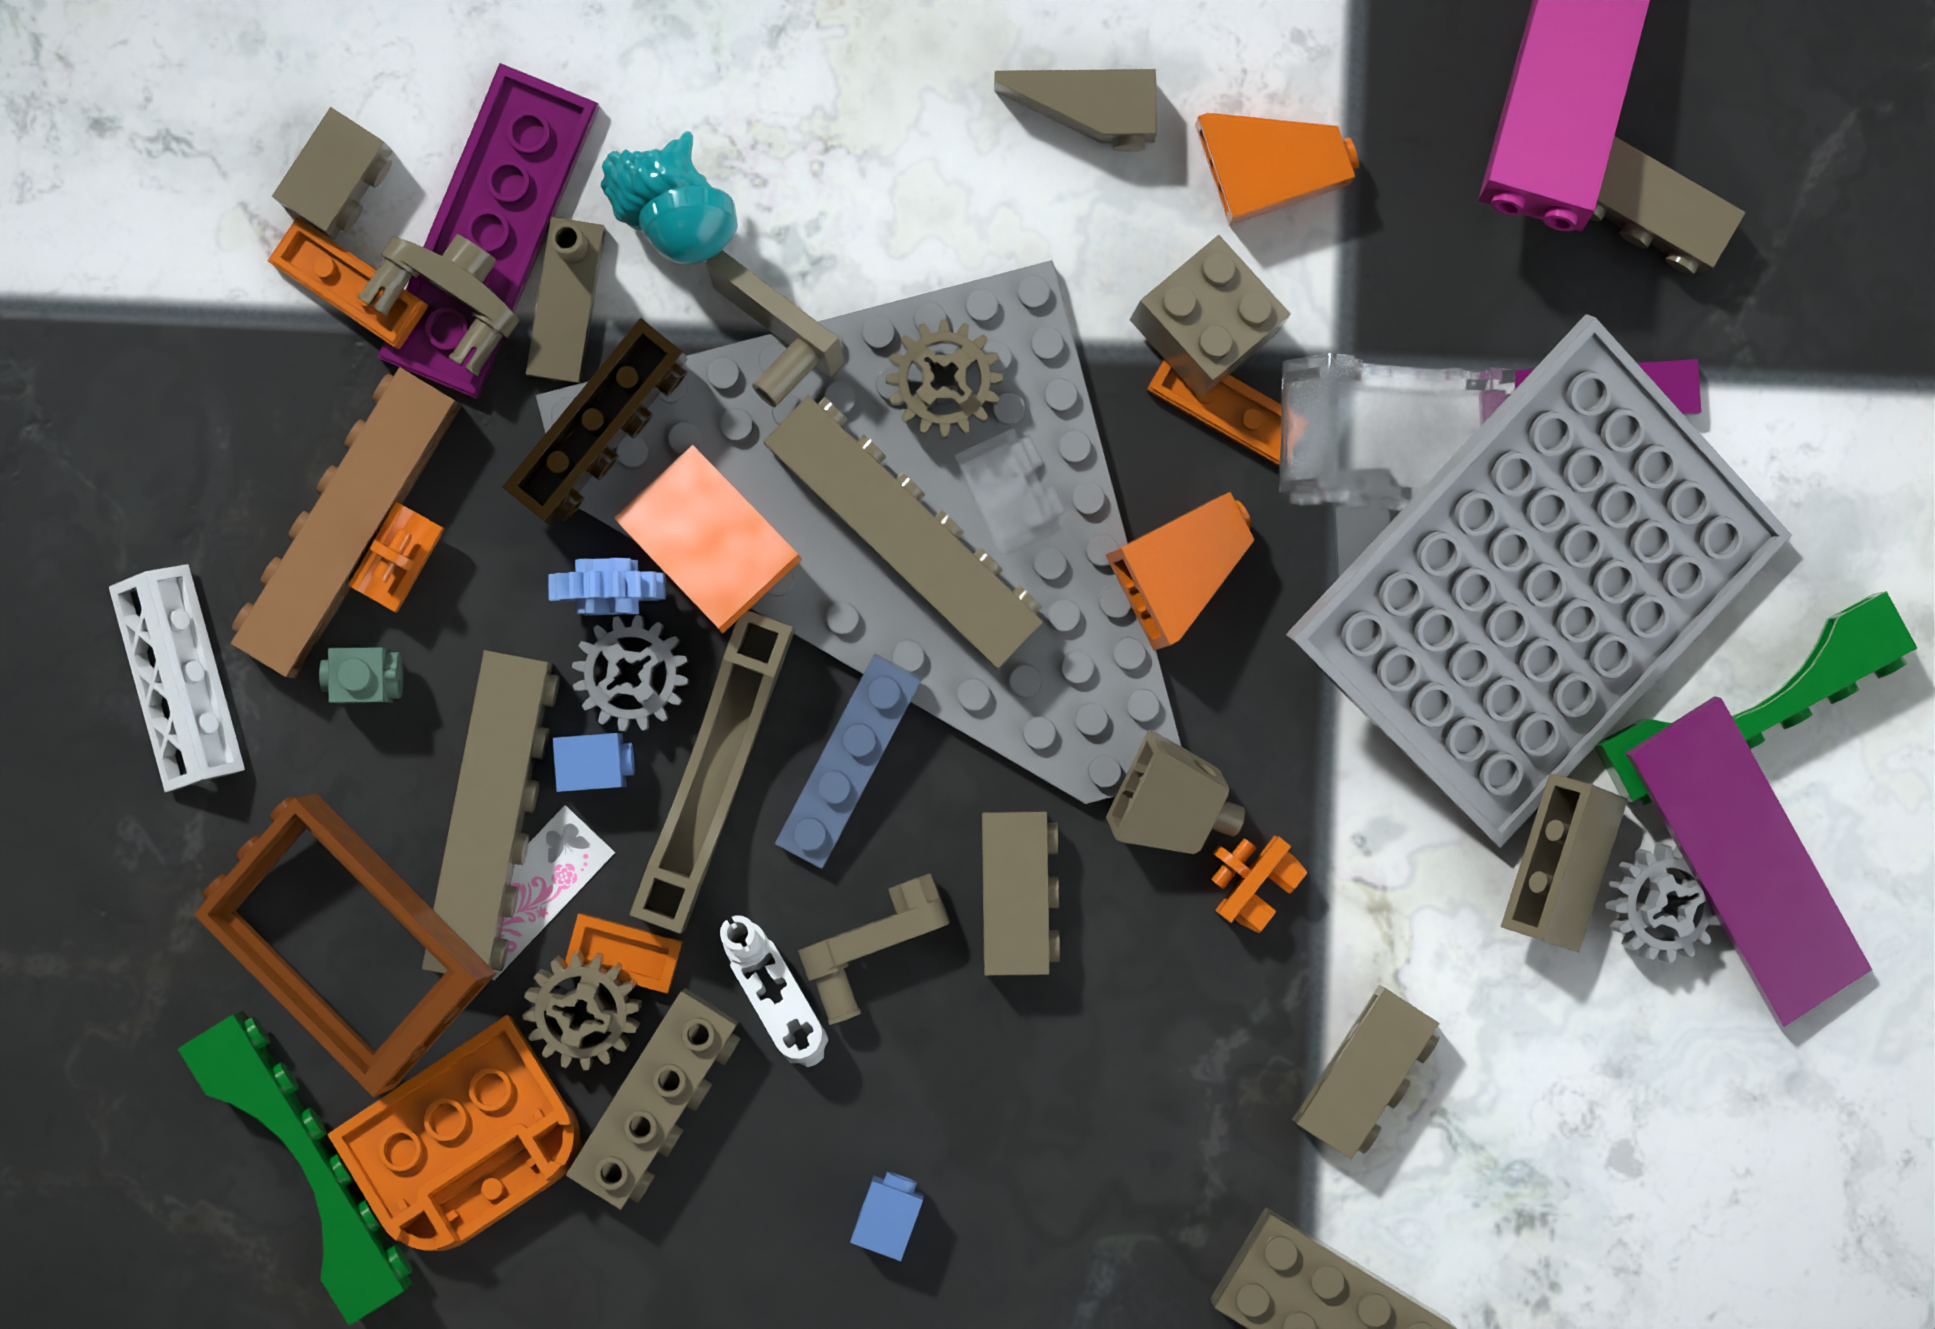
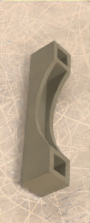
M748 610L737 620L692 754L660 837L648 862L630 911V916L680 934L686 930L793 638L795 628Z

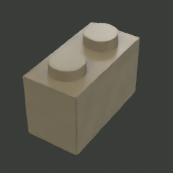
M330 107L272 197L281 205L335 239L340 230L348 232L358 220L363 209L359 202L369 186L378 187L387 176L392 166V161L388 158L393 150L383 140Z

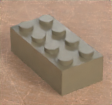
M1265 1207L1210 1298L1215 1309L1248 1329H1457L1447 1317Z

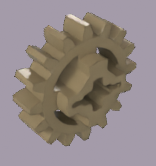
M941 319L939 332L932 334L924 323L920 324L919 332L921 339L915 342L910 337L904 335L901 338V343L907 351L905 355L891 354L889 357V361L899 368V373L886 375V384L899 386L900 389L899 392L889 398L891 405L896 406L905 403L908 408L904 411L901 419L907 424L916 417L921 420L920 434L926 435L932 425L940 426L942 439H948L950 426L958 425L964 435L969 434L968 420L974 416L983 423L988 420V416L982 408L984 403L998 405L1000 397L989 390L991 385L1003 383V374L990 372L989 367L999 361L998 353L984 355L982 349L987 343V337L983 334L974 341L968 339L969 325L966 323L961 325L957 333L949 332L947 319ZM939 344H950L960 347L952 355H936L929 349V347ZM912 363L923 374V385L916 391L913 397L908 386V374ZM927 363L944 373L951 368L956 370L954 383L962 396L954 389L951 391L946 386L941 387L938 391L933 388L935 376ZM975 363H977L981 374V385L977 396L966 385V373ZM953 403L959 410L961 409L957 413L940 415L928 411L936 404Z
M575 951L571 957L570 965H567L562 957H555L551 961V968L554 974L540 969L534 976V979L542 988H529L525 992L524 998L535 1003V1007L527 1009L522 1014L523 1020L536 1021L537 1027L528 1037L530 1041L543 1038L547 1042L542 1052L545 1058L552 1055L555 1051L562 1054L561 1067L567 1068L573 1058L576 1057L580 1058L583 1070H589L593 1065L594 1056L596 1055L605 1065L609 1064L614 1058L611 1046L624 1052L629 1046L630 1041L623 1032L636 1033L640 1026L639 1021L629 1017V1014L639 1011L642 1007V1000L629 999L627 995L635 987V980L621 982L617 976L620 974L623 965L617 963L609 970L604 968V954L598 952L590 963H585L582 951ZM581 976L578 985L570 990L562 987L559 989L554 988L555 985L567 978ZM602 985L610 991L616 1005L608 1002L602 990ZM579 1000L587 1002L586 1008L590 1015L586 1020L577 1018L578 1009L574 1006ZM549 1016L556 1018L563 1031L562 1035L554 1028ZM594 1031L604 1034L606 1031L611 1032L607 1037L598 1042L583 1044L586 1036Z

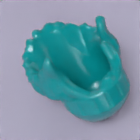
M690 131L682 133L678 140L670 141L661 151L659 149L644 152L634 151L633 153L628 150H624L622 153L612 151L607 155L602 164L604 178L601 181V188L612 205L615 218L622 223H626L631 228L643 232L647 240L651 242L662 257L680 264L700 263L717 256L731 242L738 228L735 203L731 196L720 189L713 188L707 182L706 177L698 173L692 163L693 135Z

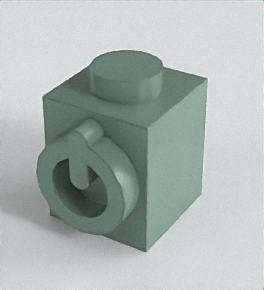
M382 647L328 648V660H321L319 679L321 691L328 692L329 703H393V699H400L403 692V662L401 653Z

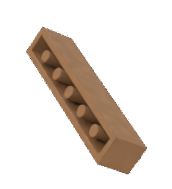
M400 367L394 376L389 373L385 375L377 386L372 397V401L377 403L366 422L360 419L350 430L344 442V447L349 449L338 468L331 465L326 470L316 488V492L321 496L310 513L303 511L295 520L288 534V538L293 542L284 557L280 559L276 556L265 569L260 579V584L265 587L254 605L249 602L245 604L233 622L232 630L237 633L230 644L285 677L296 678L351 589L348 585L395 502L400 504L404 502L462 407L461 404Z

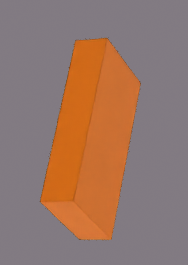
M578 913L565 962L567 965H570L573 953L581 950L585 963H590L599 952L604 954V968L609 970L617 963L623 965L620 974L617 976L620 981L624 982L634 979L637 986L668 994L683 940Z

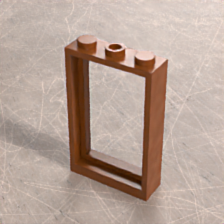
M317 793L295 798L290 796L272 811L269 819L273 823L262 836L256 835L240 848L236 854L239 862L228 875L226 873L220 875L204 890L202 896L206 901L194 913V916L374 1097L394 1089L496 975V972ZM306 829L448 970L376 1052L236 912L238 907Z

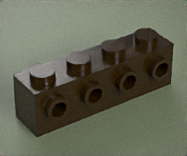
M640 318L502 488L547 524L552 526L558 518L565 523L584 501L585 497L579 492L593 476L598 481L601 480L615 464L619 455L613 450L626 435L634 439L648 424L653 416V413L648 410L649 406L661 392L668 397L687 375V371L682 368L688 360L685 354Z

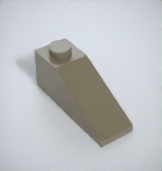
M1156 69L1007 70L994 72L995 92L1100 143H1113V150L1140 151L1145 149V143H1154L1157 134Z

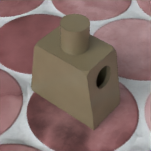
M1148 729L1106 819L1115 839L1118 841L1196 854L1201 851L1211 830L1235 837L1243 825L1245 809L1243 806L1226 801L1229 794V786L1217 767Z

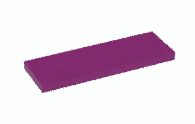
M499 63L423 247L442 256L455 235L459 234L489 253L497 262L483 284L515 313L549 231L550 219L556 214L600 107L599 103ZM420 275L417 279L411 277L405 290L428 304L429 307L400 350L384 340L377 358L479 400L504 337L501 338L480 370L479 376L477 377L470 373L465 367L476 352V349H472L462 366L452 361L449 355L454 352L476 319L472 316L474 311Z
M1712 697L1625 753L1777 1024L1785 1027L1873 970L1722 698Z

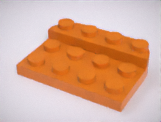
M505 1015L327 1134L386 1232L396 1241L425 1251H446L464 1244L561 1179L570 1169L582 1149L580 1127L573 1108L567 1106L510 1015Z

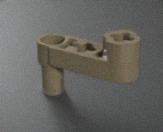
M932 873L887 889L896 914L798 950L808 981H815L828 1016L829 1025L861 1014L844 968L849 966L848 961L950 924Z

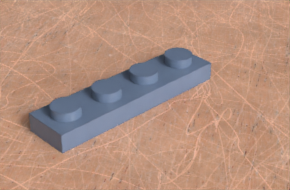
M876 653L873 655L775 842L776 845L821 869L824 867L923 678Z

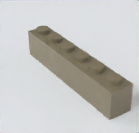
M808 395L763 441L764 445L990 664L998 669L1043 623L1036 615L1042 606L1020 585L1011 591L997 578L1003 571L1002 567L981 547L974 554L958 540L964 531L942 510L934 517L919 502L925 496V493L907 475L902 472L895 479L880 465L886 456L865 435L858 441L851 437L841 427L848 419L827 398L824 397L817 404Z
M484 650L433 910L493 970L502 971L508 951V940L500 938L504 917L513 918L519 893V887L511 885L514 865L524 864L529 842V834L521 833L525 811L533 813L539 791V781L531 780L535 759H544L549 740V728L542 727L545 706L554 707L560 676L552 674L554 665L552 663ZM427 949L425 950L422 969L445 974L448 970Z

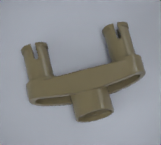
M459 234L455 235L442 256L415 243L393 236L380 254L384 257V260L357 298L371 306L380 291L385 289L374 308L377 312L387 317L389 310L410 278L414 277L417 279L420 275L474 311L472 316L476 319L454 352L449 355V358L462 366L472 349H476V352L465 368L478 377L481 373L480 370L501 338H509L520 321L505 303L483 284L497 260Z

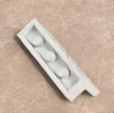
M189 564L145 571L109 586L164 791L178 790L201 781L245 770ZM137 590L142 608L140 617L136 614L130 593ZM149 645L153 648L156 658L154 668L150 665L147 655ZM163 697L167 699L170 709L169 719L164 717L161 706ZM177 748L182 753L187 774L180 775L175 757Z

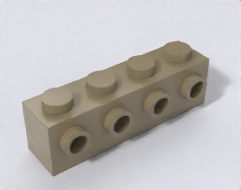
M684 988L667 1012L566 1176L620 1210L629 1198L639 1203L655 1175L647 1171L658 1152L667 1157L684 1131L675 1124L686 1106L696 1112L711 1088L712 1083L704 1079L715 1061L724 1066L741 1040L740 1037L733 1034L739 1021L687 988Z

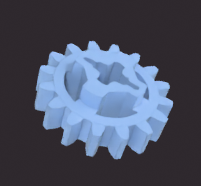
M631 558L575 560L576 572L548 574V600L576 602V614H639L638 602L666 599L665 573L638 571V560H631Z

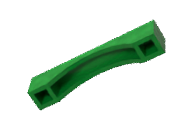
M1887 591L1874 593L1827 618L1817 643L1800 669L1778 691L1754 707L1732 715L1750 749L1763 743L1765 738L1762 732L1780 723L1785 730L1811 717L1813 714L1809 707L1827 697L1830 704H1834L1860 690L1856 681L1874 672L1876 677L1880 679L1907 665L1903 656L1917 649V646ZM1641 719L1602 739L1594 747L1619 795L1628 798V802L1639 799L1642 806L1652 803L1625 753L1671 723L1653 719Z
M244 1011L235 1013L178 1048V1051L205 1095L230 1103L258 1119L283 1141L301 1165L314 1192L322 1222L324 1253L320 1280L350 1326L412 1285L413 1283L408 1277L412 1273V1267L403 1251L397 1245L390 1248L379 1230L383 1226L368 1201H361L352 1187L351 1183L355 1180L339 1153L333 1156L323 1140V1137L327 1135V1131L318 1114L311 1107L305 1110L294 1092L299 1089V1086L290 1069L283 1062L275 1063L266 1048L270 1044V1038L260 1021L255 1016L248 1019Z

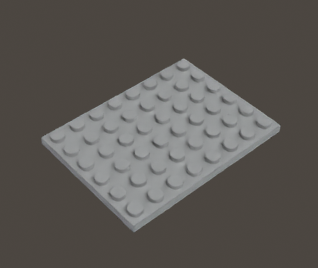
M1586 314L1288 631L1286 636L1493 844L1501 848L1539 807L1549 773L1567 777L1789 540L1792 534L1597 318Z

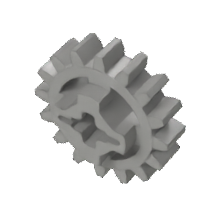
M638 615L632 621V626L626 628L621 617H613V631L609 633L601 626H595L593 630L598 641L594 645L583 641L579 644L583 652L588 654L586 661H577L572 664V668L584 672V680L578 681L573 685L575 691H588L590 695L582 705L584 710L588 711L597 706L602 709L598 719L600 724L606 725L615 716L618 717L619 731L626 732L630 726L631 719H636L637 724L643 731L649 729V716L653 714L663 722L668 720L669 717L664 706L668 702L681 706L683 700L674 693L676 686H685L690 683V679L678 675V667L689 662L688 657L674 656L672 652L680 640L674 636L663 641L660 637L663 633L664 625L659 622L655 623L649 631L644 630V618ZM632 637L641 638L649 641L652 645L640 653L628 651L619 640ZM603 653L608 660L607 675L598 685L596 668L599 658ZM624 661L634 665L648 661L643 665L644 668L638 674L642 681L639 686L636 687L634 684L627 682L612 688L624 674L623 668L620 666ZM665 662L667 670L666 682L662 692L659 694L654 687L655 672ZM622 694L632 695L642 704L643 708L625 710L614 706L610 702Z
M1656 844L1654 855L1651 851L1636 850L1638 864L1633 865L1621 862L1619 867L1625 878L1622 882L1610 881L1608 885L1611 889L1618 892L1617 900H1611L1606 903V909L1616 911L1619 914V917L1610 924L1611 930L1620 933L1627 932L1621 944L1632 950L1639 948L1638 956L1653 961L1658 955L1659 960L1674 963L1677 952L1689 958L1695 956L1694 941L1707 945L1712 941L1709 934L1705 931L1708 924L1713 926L1721 925L1717 916L1712 914L1713 909L1706 899L1704 891L1697 883L1677 846L1672 850L1671 846ZM1675 868L1686 878L1683 880L1674 879L1673 875L1666 873L1665 869ZM1646 927L1657 928L1659 932L1664 933L1665 937L1654 938L1644 929Z

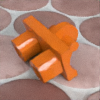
M395 502L348 586L397 613L445 528L399 502Z
M1274 835L1248 868L1244 863L1255 851L1256 847L1244 838L1232 854L1218 845L1212 854L1224 864L1211 880L1224 890L1236 873L1241 878L1215 911L1230 923L1235 919L1241 925L1260 933L1273 917L1276 910L1254 894L1268 877L1290 894L1307 874V871L1300 862L1288 852L1292 846L1279 836L1276 837Z

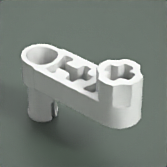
M733 916L732 919L735 923L732 925L726 920L720 929V937L725 952L731 961L730 966L776 1047L790 1063H800L806 1067L816 1065L824 1058V1048L828 1042L826 1031L820 1024L775 944L768 939L758 925L752 923L744 916ZM748 933L745 940L747 943L746 947H743L741 943H735L738 937ZM771 958H774L776 963L765 966L771 978L776 984H782L785 981L787 983V986L781 990L783 1000L777 1004H774L770 998L760 1000V996L766 992V988L756 972L749 979L745 976L748 972L761 969ZM803 1028L808 1035L807 1039L810 1045L806 1049L800 1050L796 1044L793 1045L796 1042L793 1033Z

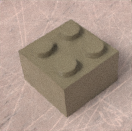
M1217 235L1143 297L1129 320L1201 399L1280 331L1291 313L1224 239Z

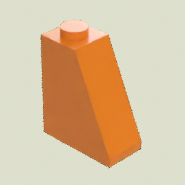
M1217 113L1200 115L1195 124L1229 226L1349 186L1355 178L1353 170L1359 168L1357 152L1351 138L1342 139L1339 127L1335 125Z
M1231 492L1212 499L1105 555L1153 651L1170 646L1182 638L1254 541L1249 530L1251 529L1250 516L1243 504L1234 500Z

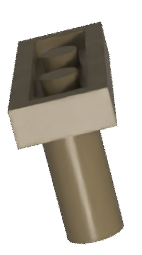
M551 217L526 375L528 377L581 384L606 230L604 225Z
M723 250L717 256L705 262L713 288L789 345L752 384L754 391L767 404L777 407L815 366L830 377L843 366L845 359L839 337Z

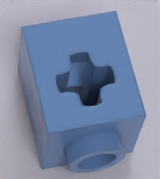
M623 733L553 738L557 792L627 787L626 776L634 775L635 773L632 743L623 744Z
M888 1171L884 1179L874 1175L850 1243L901 1261L924 1198L923 1193L915 1191L917 1182Z

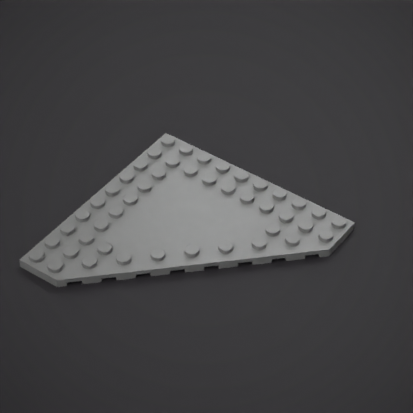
M1053 260L817 321L839 337L845 363L832 377L815 366L777 407L767 404L752 387V384L789 347L788 344L773 333L686 356L688 360L682 366L687 371V375L680 385L668 397L662 392L648 408L653 413V416L644 429L634 439L626 435L613 450L619 457L612 468L599 481L592 476L579 492L585 497L579 509L632 539L614 517L693 445L802 558L795 567L751 607L752 610L764 617L795 628V635L864 674L873 655L876 653L923 678L911 700L913 704L1085 804L1117 795L1148 729L1181 746L1156 650L1153 651L1105 556L1111 551L1127 544V539ZM941 319H947L949 332L957 333L963 323L968 324V339L971 341L984 334L987 337V343L982 349L983 354L998 353L999 361L989 367L990 372L1003 374V383L991 385L989 389L1000 397L998 405L984 403L982 406L988 416V420L983 423L974 416L968 420L970 433L966 435L962 433L958 425L950 426L948 439H942L940 426L932 425L926 435L920 434L921 420L917 417L905 424L901 417L908 407L905 403L892 406L889 399L900 391L899 386L886 384V375L899 373V368L889 361L890 355L900 354L904 356L907 352L901 343V338L906 335L915 342L921 339L919 325L923 323L929 328L931 334L939 332ZM939 344L929 347L936 355H952L960 348L950 344ZM912 363L908 374V386L913 397L916 391L923 385V374L916 368L914 363ZM927 363L935 376V384L933 386L935 390L938 391L941 387L946 386L951 391L954 389L962 396L954 383L956 370L951 368L944 373ZM977 363L966 373V385L976 396L981 385V374ZM587 382L536 395L545 433ZM808 395L817 404L824 397L827 398L848 419L841 427L851 437L858 441L865 435L886 456L880 465L895 479L902 472L907 475L925 493V496L919 502L934 517L942 510L964 531L958 540L974 554L981 547L1002 567L1003 571L997 578L1011 591L1020 585L1042 606L1036 615L1043 623L998 669L990 664L764 445L763 441ZM953 403L936 404L928 411L935 414L948 415L957 413L961 409L959 410Z

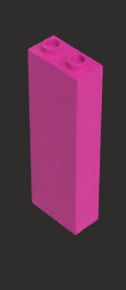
M1532 0L1478 201L1490 204L1495 211L1505 215L1517 216L1523 214L1543 220L1548 227L1555 230L1583 231L1595 212L1650 0Z

